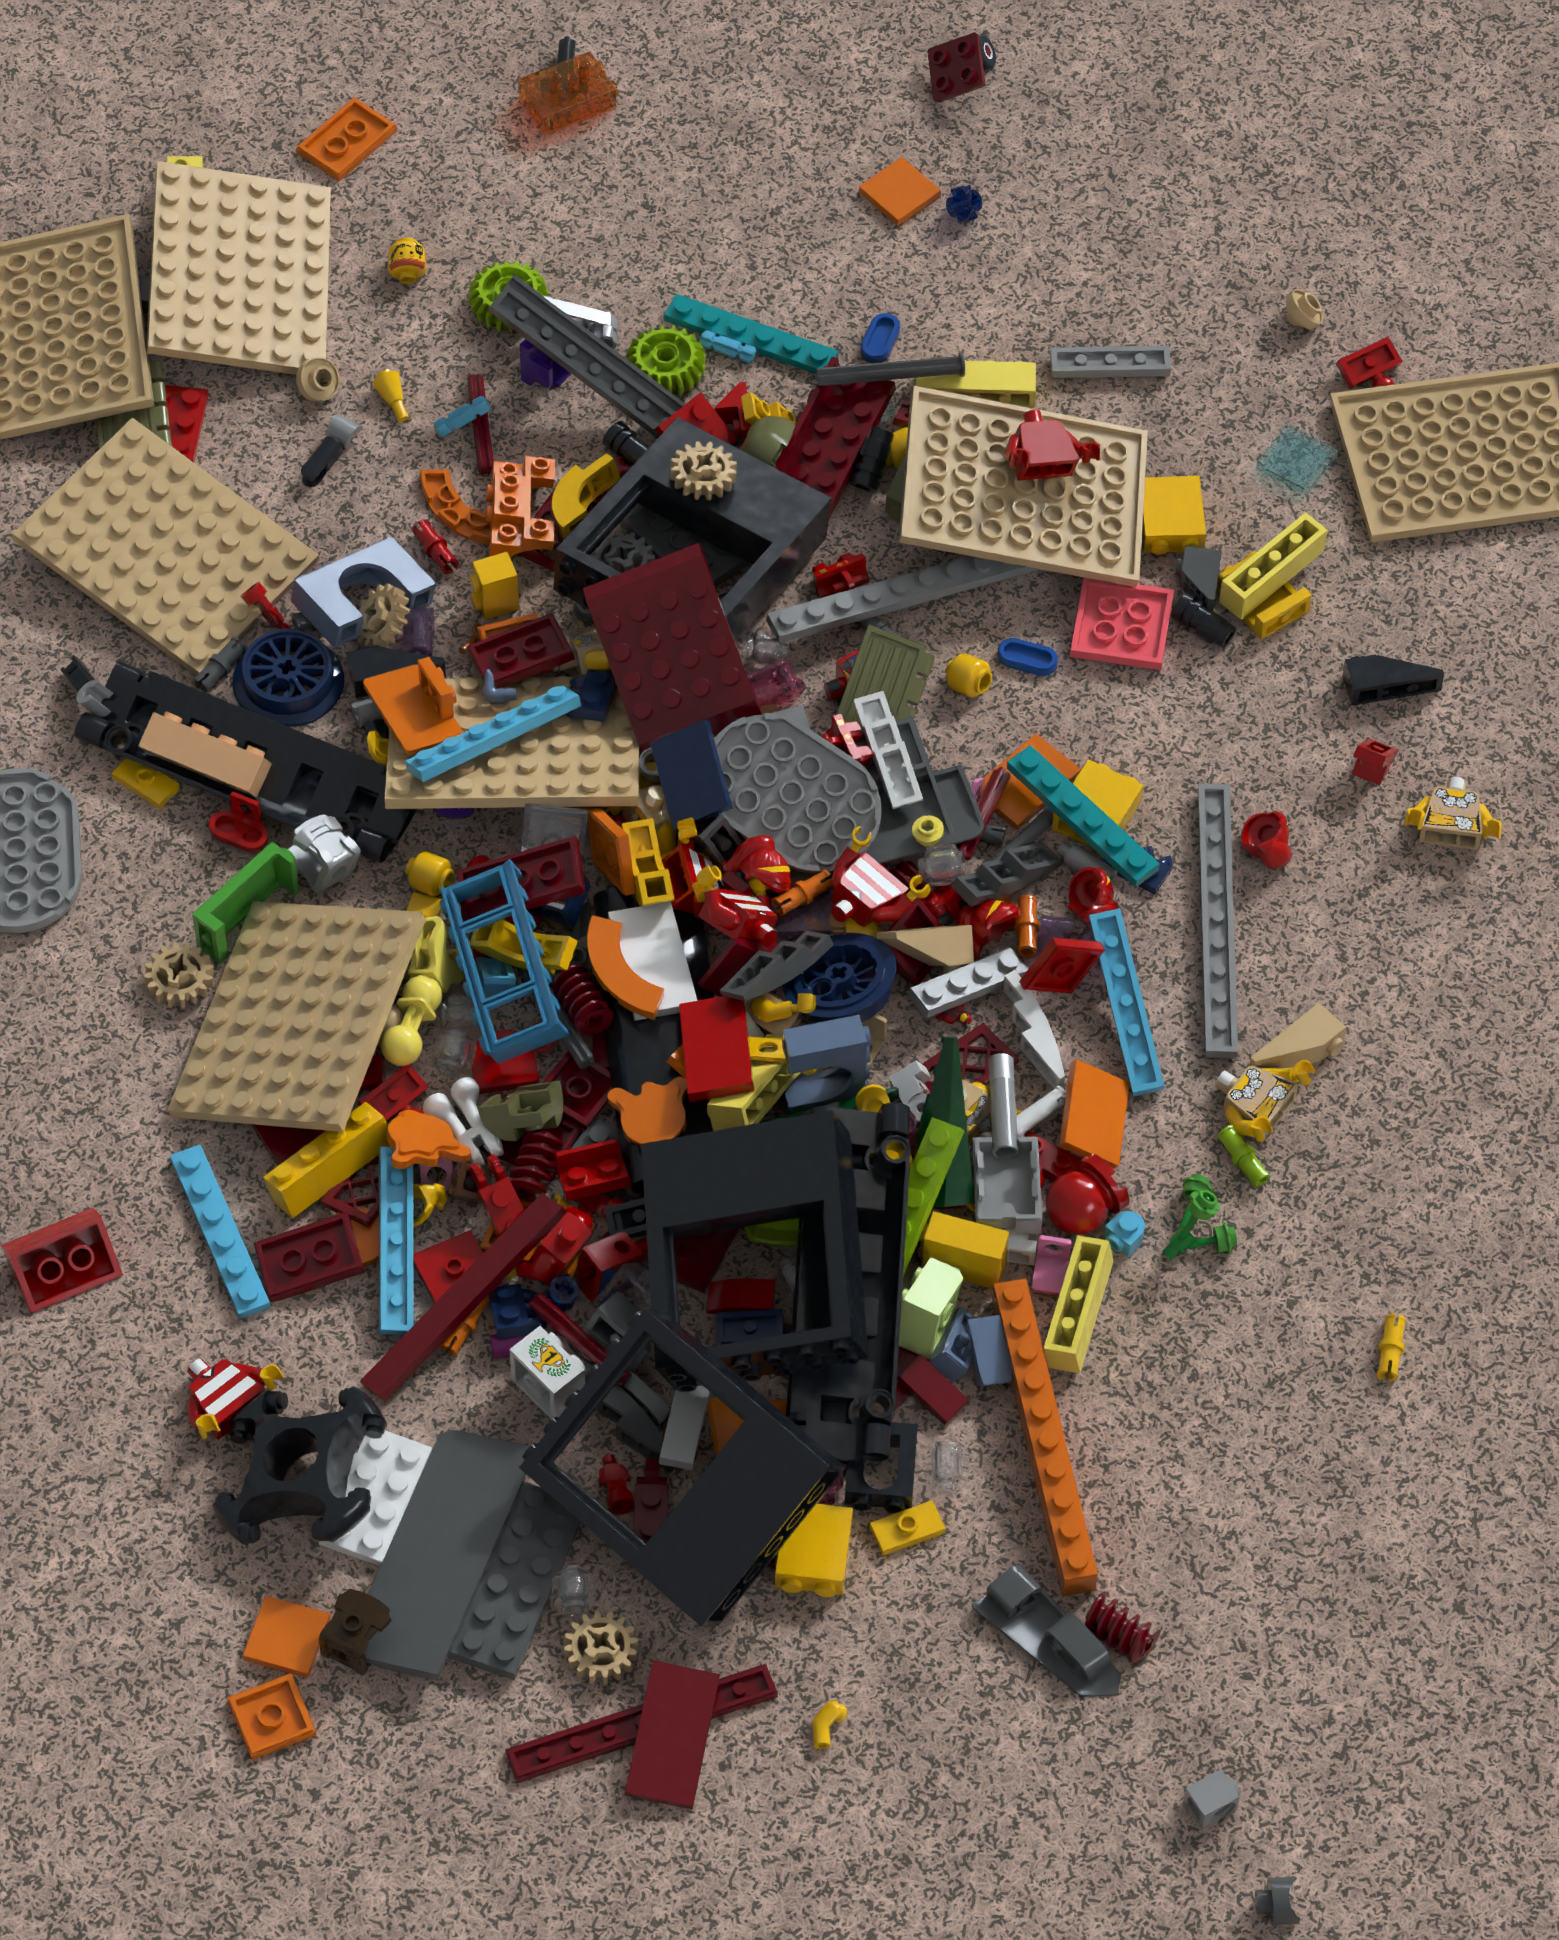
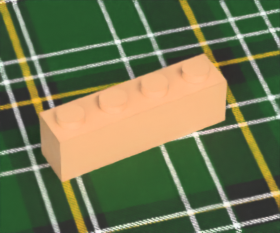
M165 711L164 716L153 712L138 747L151 755L257 798L272 765L264 758L265 752L249 745L246 750L236 746V740L220 734L219 738L208 735L209 729L196 723L188 727L181 724L182 718Z

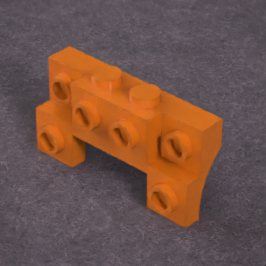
M525 456L524 464L493 462L491 484H487L485 502H490V505L487 504L485 512V523H490L489 557L508 552L509 556L512 557L515 554L529 550H553L555 521L530 518L531 488L554 487L555 459Z

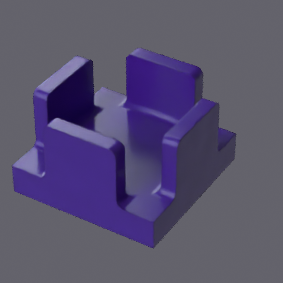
M524 339L520 344L521 381L531 386L536 381L546 388H550L552 385L559 387L571 375L569 371L528 340Z

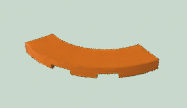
M450 469L420 470L422 493L433 514L446 527L462 537L489 545L490 523H485V513L476 509H470L460 500V496L457 494L451 481Z
M592 915L587 934L589 960L597 981L604 990L608 991L618 1000L620 1005L638 1015L655 1020L664 997V988L642 979L626 963L620 948L623 923Z

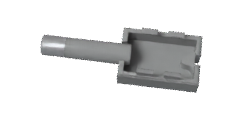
M998 1053L989 1058L992 1137H972L974 1222L998 1229L1014 1228L1015 1234H1041L1042 1208L1038 1137H1018L1014 1060L1008 1054Z

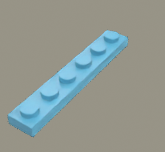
M563 685L553 687L547 693L535 699H528L510 711L501 712L495 718L483 724L474 725L468 731L456 737L446 738L441 744L431 749L419 751L414 757L405 761L407 772L420 781L425 782L580 707V697Z
M1121 909L1089 915L1094 941L1100 942L1105 949L1099 957L1132 1095L1134 1097L1164 1090V1082Z
M201 1144L170 1155L172 1165L239 1319L271 1308L269 1299Z
M380 1147L379 1335L404 1336L414 1325L413 1165L402 1170L394 1168L391 1165L394 1150L391 1147Z

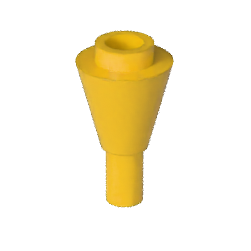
M390 369L379 372L375 376L372 386L393 409L399 423L408 420L409 416L403 404L400 373Z

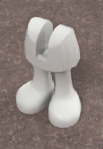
M461 1078L451 1088V1097L454 1103L464 1114L471 1126L468 1131L458 1119L446 1095L436 1093L424 1101L422 1106L424 1114H429L445 1121L452 1129L454 1138L471 1149V1158L466 1163H477L480 1167L485 1165L479 1148L477 1149L482 1144H484L483 1147L490 1155L495 1154L498 1158L504 1154L501 1139L494 1136L484 1126L477 1108L479 1085L473 1078Z

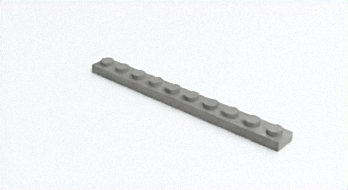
M968 556L767 613L766 621L778 644L1040 569Z
M1198 784L1205 1058H1237L1238 1032L1230 784Z

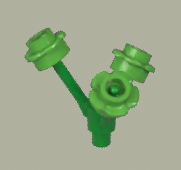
M1193 1174L1191 1177L1183 1179L1182 1194L1189 1201L1177 1231L1169 1239L1171 1243L1162 1251L1170 1260L1180 1251L1184 1253L1188 1248L1192 1250L1200 1246L1215 1244L1218 1253L1227 1251L1228 1254H1231L1232 1247L1237 1246L1234 1227L1228 1228L1225 1222H1222V1226L1213 1227L1214 1237L1196 1239L1190 1233L1198 1219L1209 1220L1220 1209L1217 1197L1213 1194V1188L1209 1186L1210 1181L1202 1175Z

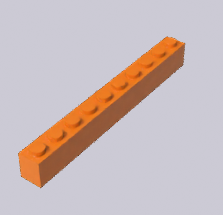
M1019 1279L995 1283L993 1285L992 1304L995 1315H1001L1012 1368L1013 1381L1011 1384L1062 1596L1096 1591L1098 1572L1027 1280Z

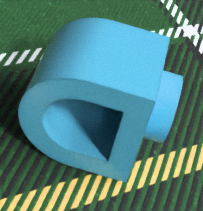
M1123 1211L1117 1214L1105 1226L1104 1238L1110 1242L1111 1249L1115 1252L1121 1251L1127 1257L1137 1250L1143 1242L1144 1220L1139 1214L1132 1211Z

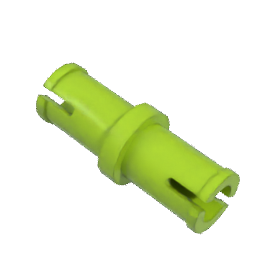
M1233 1125L1225 1127L1217 1134L1218 1140L1222 1142L1232 1156L1231 1161L1234 1166L1241 1168L1254 1188L1270 1179L1271 1175L1255 1156L1256 1151L1253 1146L1246 1144Z

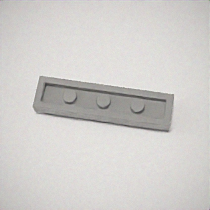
M1169 345L1060 347L1050 349L1052 379L1157 377L1171 375Z
M1008 948L911 987L908 997L926 1019L1003 988L1005 975L1016 970L1022 978L1028 968L1014 950Z

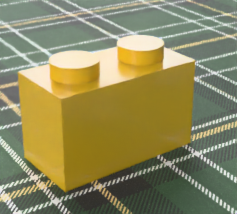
M508 552L473 561V575H469V580L474 592L470 594L474 610H480L484 620L519 610L518 575Z

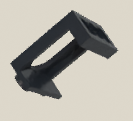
M891 1422L890 1448H899L897 1478L891 1487L881 1490L872 1488L864 1479V1464L847 1461L844 1505H851L853 1509L858 1511H867L871 1507H883L887 1512L894 1514L912 1508L918 1424Z

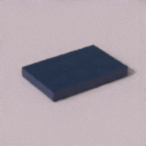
M702 720L650 743L673 830L679 832L677 827L678 821L693 818L695 824H698L733 809L710 722Z

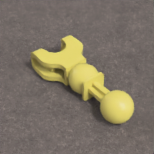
M438 916L425 918L424 926L411 956V966L408 971L410 979L403 987L402 998H399L397 1001V1005L404 1013L401 1025L391 1027L382 1037L381 1050L387 1061L397 1066L410 1065L419 1058L422 1051V1039L417 1031L421 1021L435 1020L436 1014L434 1012L441 1004L442 994L447 993L451 984H458L463 981L465 973L460 971L456 962L455 955L459 954L458 949H447V926L441 917ZM433 929L429 940L426 939L428 933Z

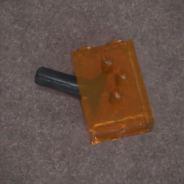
M569 36L559 40L557 64L518 79L519 98L544 136L616 108V97L619 96L616 83L608 79L602 62L600 60L596 61L591 51L575 57L576 42L570 39Z

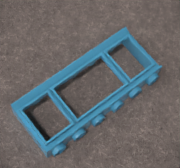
M508 859L500 866L449 887H440L443 896L440 906L446 918H449L451 927L447 928L452 943L457 945L459 954L455 955L456 962L460 971L465 973L467 980L463 982V987L469 1000L473 1001L475 1008L471 1010V1015L474 1023L482 1032V1037H479V1043L486 1056L490 1055L498 1064L569 1035L566 1027L558 1019L556 1011L560 1010V1005L550 992L548 984L552 983V978L542 964L540 956L544 955L541 944L534 937L532 930L536 928V924L525 907L524 902L528 901V896L523 887L518 883V878L522 877V874L511 859ZM503 885L508 904L463 922L458 905L459 902ZM512 916L531 980L485 999L467 934ZM535 993L543 1022L497 1040L489 1010Z

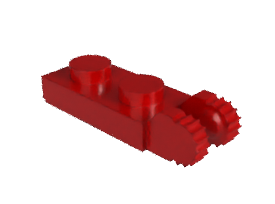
M493 1154L487 1158V1161L497 1182L488 1186L484 1173L477 1163L469 1165V1170L478 1188L477 1194L498 1237H500L524 1212V1208L509 1177L505 1176V1171L499 1159Z

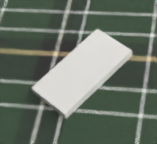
M671 902L608 912L609 920L623 923L620 948L626 963L642 979L664 988V997L656 1017L680 1013L679 1004L697 1001ZM633 1012L635 1021L647 1019Z

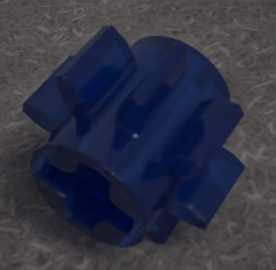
M971 185L951 189L953 196L948 197L946 200V208L949 215L957 218L958 222L977 219L976 212L982 208V198L979 192L971 190Z

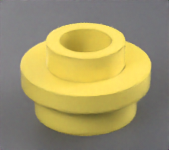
M930 815L922 816L914 822L912 834L914 839L921 845L933 846L943 837L944 826L937 817ZM924 828H933L930 831L923 830Z

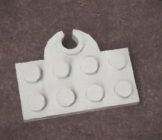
M386 1430L382 1437L378 1439L365 1435L358 1452L353 1457L348 1475L346 1497L355 1488L368 1489L371 1492L370 1512L354 1529L335 1542L319 1541V1545L381 1566L432 1452V1447Z

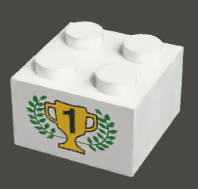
M541 1326L537 1327L510 1349L511 1380L550 1419L555 1416L559 1418L567 1408L564 1405L567 1398L575 1390L580 1391L586 1384L585 1366L582 1361L574 1354L570 1356L563 1349L560 1339L552 1332L548 1334Z

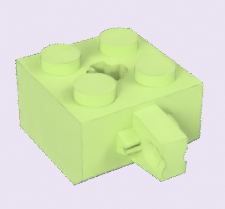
M931 1257L924 1268H917L911 1281L912 1287L910 1290L905 1288L902 1291L900 1347L918 1355L921 1354L927 1359L931 1358L954 1316L960 1286L963 1282V1277L960 1273L961 1269Z

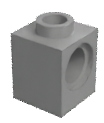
M1222 1769L1186 1787L1183 1801L1203 1829L1236 1811L1241 1793L1235 1780L1231 1777L1227 1778Z

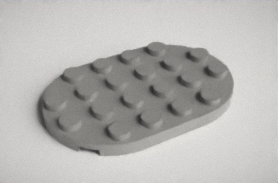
M764 713V715L740 718L726 726L715 737L714 741L733 809L721 814L727 819L736 833L745 839L759 835L771 836L775 842V850L782 855L790 868L810 874H818L822 870L832 873L834 865L845 848L852 845V832L858 826H861V831L856 836V839L859 841L866 840L871 832V843L865 848H860L858 853L861 854L863 851L867 852L878 834L881 823V800L874 779L867 769L853 757L800 722L780 714Z
M13 768L0 771V932L25 933L44 928L57 921L71 908L78 897L82 883L80 822L76 802L66 786L62 787L51 779V775L44 772Z

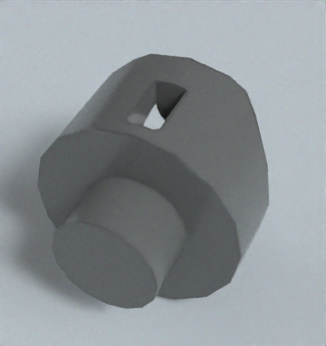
M1296 1876L1268 1877L1267 1890H1255L1256 1913L1269 1914L1272 1926L1300 1923V1918L1296 1916L1291 1908L1289 1900L1290 1888L1293 1882L1297 1880Z

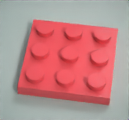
M1083 577L1070 657L1161 670L1174 589L1140 584L1132 587Z

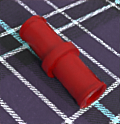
M428 520L418 521L417 523L423 530L420 531L414 525L412 532L423 544V551L428 557L434 559L444 574L452 573L453 569L448 563H451L456 569L459 561L447 548L446 540L443 536H438Z

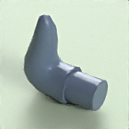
M489 669L485 671L482 696L489 703H504L505 701L517 700L515 688L496 689L492 672Z

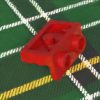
M611 1139L555 1153L558 1180L567 1201L631 1187L630 1178L621 1157L618 1139Z

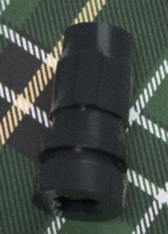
M622 421L614 423L607 430L602 441L604 446L613 451L618 457L623 456L632 466L650 448L643 440L638 439L637 433L630 430Z
M872 427L869 438L865 437L859 452L861 459L854 467L856 472H853L849 483L852 486L871 493H877L880 486L878 480L882 479L884 475L882 469L886 464L895 436L893 433L882 428Z
M1185 592L1180 597L1171 612L1173 619L1179 623L1183 621L1185 627H1192L1196 630L1195 634L1210 644L1214 642L1222 648L1227 645L1236 632L1235 626L1213 610L1206 608L1203 601H1197V597L1189 592Z

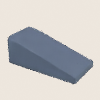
M961 1306L957 1308L929 1361L941 1374L952 1381L968 1372L973 1359L967 1319H974L975 1317Z
M1001 1315L967 1319L976 1386L1012 1382V1368Z

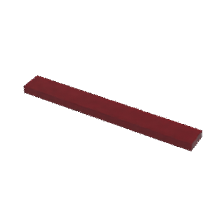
M541 1193L360 1380L363 1387L385 1403L567 1213L564 1207L544 1193Z
M763 1664L720 1678L711 1719L777 1698L778 1692L767 1665ZM643 1704L505 1749L516 1784L635 1745Z

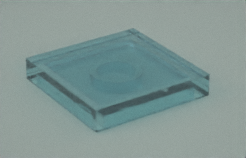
M1287 424L1256 463V470L1308 496L1338 457L1339 450Z

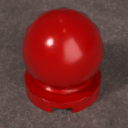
M1093 1154L1091 1157L1089 1155L1084 1157L1077 1163L1078 1171H1069L1059 1176L1048 1188L1045 1201L1046 1214L1057 1229L1069 1235H1085L1096 1230L1107 1219L1108 1211L1117 1214L1130 1204V1198L1125 1185L1119 1189L1111 1177L1115 1170L1097 1154Z

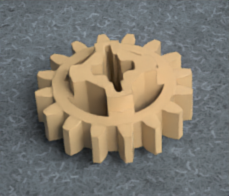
M697 441L694 448L686 444L684 445V452L677 450L675 458L671 459L670 479L675 480L674 487L676 489L684 488L683 495L686 496L694 493L696 500L701 495H705L707 500H711L712 494L723 497V490L730 492L732 483L736 482L737 463L732 461V454H723V446L717 449L712 448V442L703 447Z
M388 583L385 586L377 585L376 592L368 591L369 598L361 600L362 605L358 610L363 615L358 642L369 648L375 646L387 648V643L393 645L396 634L402 635L401 629L408 623L404 617L410 612V609L405 607L409 602V598L404 596V591Z
M173 942V949L168 950L163 945L161 946V955L151 954L152 963L145 964L146 974H144V979L149 995L156 994L157 1003L160 1004L166 999L169 1008H172L175 1002H180L181 1008H185L186 1001L190 1000L196 1005L198 1004V995L205 998L208 996L207 988H211L214 985L213 965H211L210 956H203L201 947L192 951L188 942L184 945V948H179L178 943Z
M595 1610L593 1619H589L587 1615L583 1614L582 1624L579 1625L573 1622L571 1624L572 1633L565 1634V1644L567 1646H564V1656L569 1657V1669L578 1667L577 1677L580 1679L585 1674L589 1675L590 1684H593L597 1677L602 1678L604 1685L608 1684L609 1676H613L617 1681L621 1680V1670L630 1673L632 1671V1663L630 1661H637L638 1652L635 1650L638 1648V1638L633 1637L635 1635L634 1627L628 1626L625 1628L626 1618L623 1616L617 1621L613 1620L612 1611H609L606 1617H601L599 1610ZM620 1638L624 1644L623 1652L620 1651V1646L617 1645ZM580 1643L585 1649L583 1657L578 1650Z

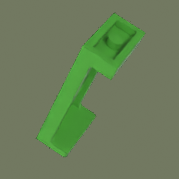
M271 842L192 913L197 947H201L202 951L218 964H221L229 957L226 935L247 917L253 901L264 902L279 887H283L294 896L299 893L296 858L290 850L284 847L280 848L274 842Z

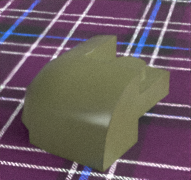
M775 416L758 419L750 426L746 439L739 450L775 468V463L782 451L781 447L783 449L787 447L796 424L782 417Z
M560 1081L519 1086L518 1092L511 1093L502 1099L501 1094H495L478 1107V1112L484 1126L494 1136L506 1141H517L527 1131L557 1128L563 1115Z

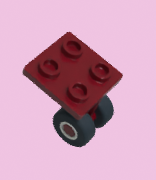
M973 32L928 49L933 100L935 102H942L985 86L984 70L993 68L996 63L994 47L986 36H979V34Z

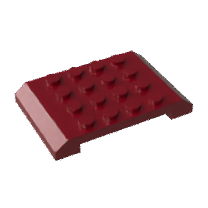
M699 543L583 588L588 608L642 753L646 749L651 748L650 743L702 720L710 722L713 737H716L726 726L740 718L763 715Z

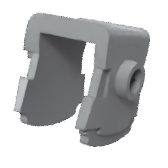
M327 815L311 818L298 826L293 832L294 838L292 842L294 845L288 849L296 858L297 872L307 879V883L315 893H320L333 884L351 876L361 854L359 846L349 836L345 837L342 834L343 828L336 818Z

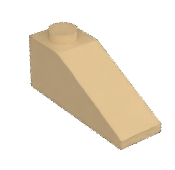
M950 925L877 933L878 940L929 966H942L943 972H951L961 968L963 964L974 963L972 925Z
M1318 1003L1251 1056L1249 1066L1281 1069L1294 1067L1301 1060H1309L1311 1063L1322 1061L1329 1054L1334 1056L1343 1048L1346 1026Z

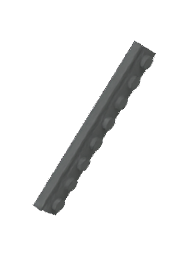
M515 274L488 309L489 312L657 439L660 436L655 428L685 405L683 401Z

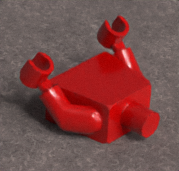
M1038 409L1029 410L1024 413V422L1019 424L1016 433L1010 436L1004 451V457L1010 462V467H1016L1018 481L1072 476L1080 459H1082L1084 464L1089 463L1090 458L1097 461L1100 460V444L1095 442L1083 444L1079 442L1068 430H1065L1061 421H1043L1041 412Z

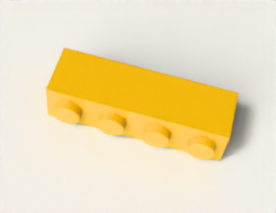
M364 1102L350 1113L343 1132L326 1130L266 1174L263 1178L274 1203L293 1219L323 1197L329 1189L341 1183L377 1157L380 1147H390L387 1141L388 1125L384 1116L367 1102Z

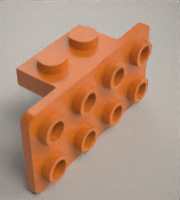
M430 657L419 659L418 665H411L364 679V689L405 754L415 755L419 751L431 749L441 744L446 738L456 737L464 733L454 718L453 704L457 702L455 690L452 685H447L442 669L440 667L436 668Z

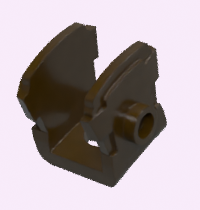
M348 1589L343 1594L339 1593L334 1606L336 1611L333 1618L325 1625L319 1635L320 1654L355 1670L356 1673L363 1676L370 1666L366 1662L365 1654L369 1641L377 1631L382 1632L392 1620L389 1618V1607L380 1600L364 1592Z

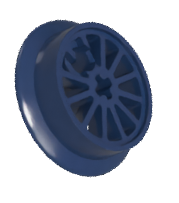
M280 629L260 636L248 647L236 665L232 680L233 692L241 708L288 727H296L318 720L336 705L344 688V671L338 657L316 636L297 629ZM281 651H285L284 656L280 654ZM296 651L295 654L291 656V652ZM311 676H322V677H321L320 680H317V679H315V678H313V677H311ZM302 684H304V685H306V686H308V687H310V688H312V689H311L310 691L306 692V691L304 690V688L302 687ZM267 687V691H266V692H263L262 690H260V689H263V688ZM284 692V696H276L275 694Z
M861 933L830 935L834 945L813 965L791 981L783 984L784 995L792 1004H797L798 994L800 993L815 995V1010L812 1013H804L806 1018L813 1023L860 1015L861 1022L863 1023L876 1015L889 998L891 985L896 975L895 956L888 945L870 935Z

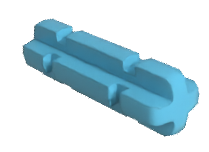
M708 330L701 334L699 340L703 348L709 350L714 348V352L734 359L739 357L740 361L748 364L754 361L757 349L748 344L742 346V342L722 335L717 337L716 333Z
M484 396L473 399L471 405L466 403L447 414L448 418L443 416L434 422L436 431L441 437H445L453 432L452 429L454 427L457 430L475 420L477 414L482 416L489 412L491 409L489 402Z

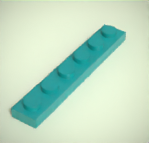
M679 294L674 296L664 314V321L700 334L706 330L716 333L717 337L722 335L742 342V346L746 344L753 346L757 349V354L816 374L818 368L827 366L831 357H839V350Z
M1031 745L1007 761V769L1135 888L1159 870L1160 863Z

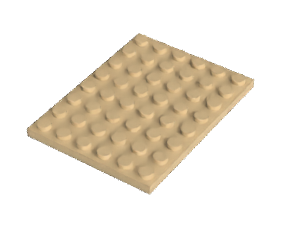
M157 161L155 168L146 353L293 375L297 374L299 366L308 359L315 357L326 359L331 187Z
M120 215L0 242V440L154 406L130 215Z
M1559 362L1330 394V404L1371 543L1559 517Z
M913 386L910 398L898 543L1132 587L1137 586L1140 578L1148 430L1040 410L1043 421H1061L1065 430H1068L1079 442L1083 444L1087 442L1100 444V460L1097 461L1090 458V462L1084 464L1082 459H1080L1072 476L1018 481L1016 467H1010V462L1004 457V451L1010 436L1015 434L1019 424L1024 422V413L1033 410V408Z
M131 418L12 533L13 541L196 676L210 662L209 658L213 654H218L232 637L240 639L262 617V612L257 605L248 606L241 598V595L247 589L260 581L267 590L265 597L273 606L294 585V580L305 574L319 560L318 553L134 418Z
M529 677L503 688H515L517 700L505 701L504 703H489L482 696L483 681L481 678L445 679L447 685H452L455 690L457 702L453 704L454 718L463 732L468 731L474 725L483 724L495 718L501 712L510 711L520 706L528 699H535L547 693L553 687L563 685L570 690L575 689L569 684V681L575 677ZM618 687L605 722L562 715L425 782L420 781L407 772L405 761L415 755L405 754L389 728L385 809L639 806L640 747Z
M253 901L167 1109L172 1117L343 1132L426 919L422 912Z

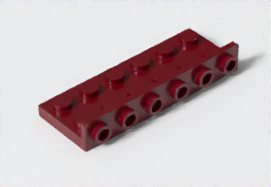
M831 357L827 366L823 368L840 366L838 358ZM883 380L826 386L817 385L815 389H811L805 409L796 418V425L791 439L777 459L775 468L831 497L829 519L854 472L855 464L859 463L861 459L859 452L864 438H869L872 427H877L896 390L894 381Z

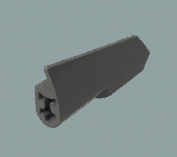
M1020 1564L1012 1566L990 1583L987 1587V1595L972 1603V1608L1079 1696L1118 1695L1121 1673L1111 1664V1657L1107 1649L1071 1612L1066 1614Z

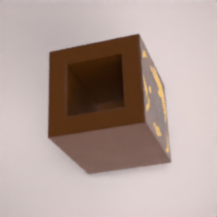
M461 1162L454 1165L447 1194L448 1197L469 1203L481 1204L482 1202L477 1194L478 1188L469 1170V1165L472 1164ZM481 1167L489 1186L493 1173L491 1169Z

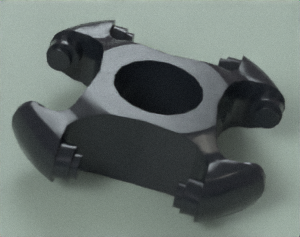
M355 1386L345 1388L339 1392L338 1397L339 1404L343 1407L341 1411L302 1418L278 1416L288 1406L287 1394L268 1389L246 1404L230 1421V1440L243 1444L251 1440L253 1435H255L254 1456L239 1497L236 1499L231 1493L220 1492L212 1505L217 1519L233 1538L244 1545L252 1544L260 1540L261 1530L259 1525L267 1520L312 1515L324 1516L318 1518L316 1523L312 1525V1537L319 1541L335 1542L354 1529L370 1512L371 1492L366 1488L358 1487L354 1491H350L346 1497L348 1475L354 1454L362 1438L365 1435L373 1439L381 1438L387 1427V1422L381 1410L366 1393ZM318 1452L315 1463L305 1474L297 1479L283 1481L288 1468L295 1460L305 1454Z

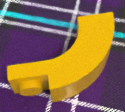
M607 453L584 470L577 465L573 466L557 484L552 497V510L563 540L588 515L587 508L589 504L621 479L614 459Z
M653 818L622 823L621 828L628 834L636 891L635 897L638 904L643 907L673 902L674 895L669 870L665 869L662 863Z
M502 919L473 932L469 943L470 947L504 963L528 970L515 925ZM533 932L534 937L543 948L544 955L540 956L548 972L555 974L556 970H568L578 941L570 936L546 935Z

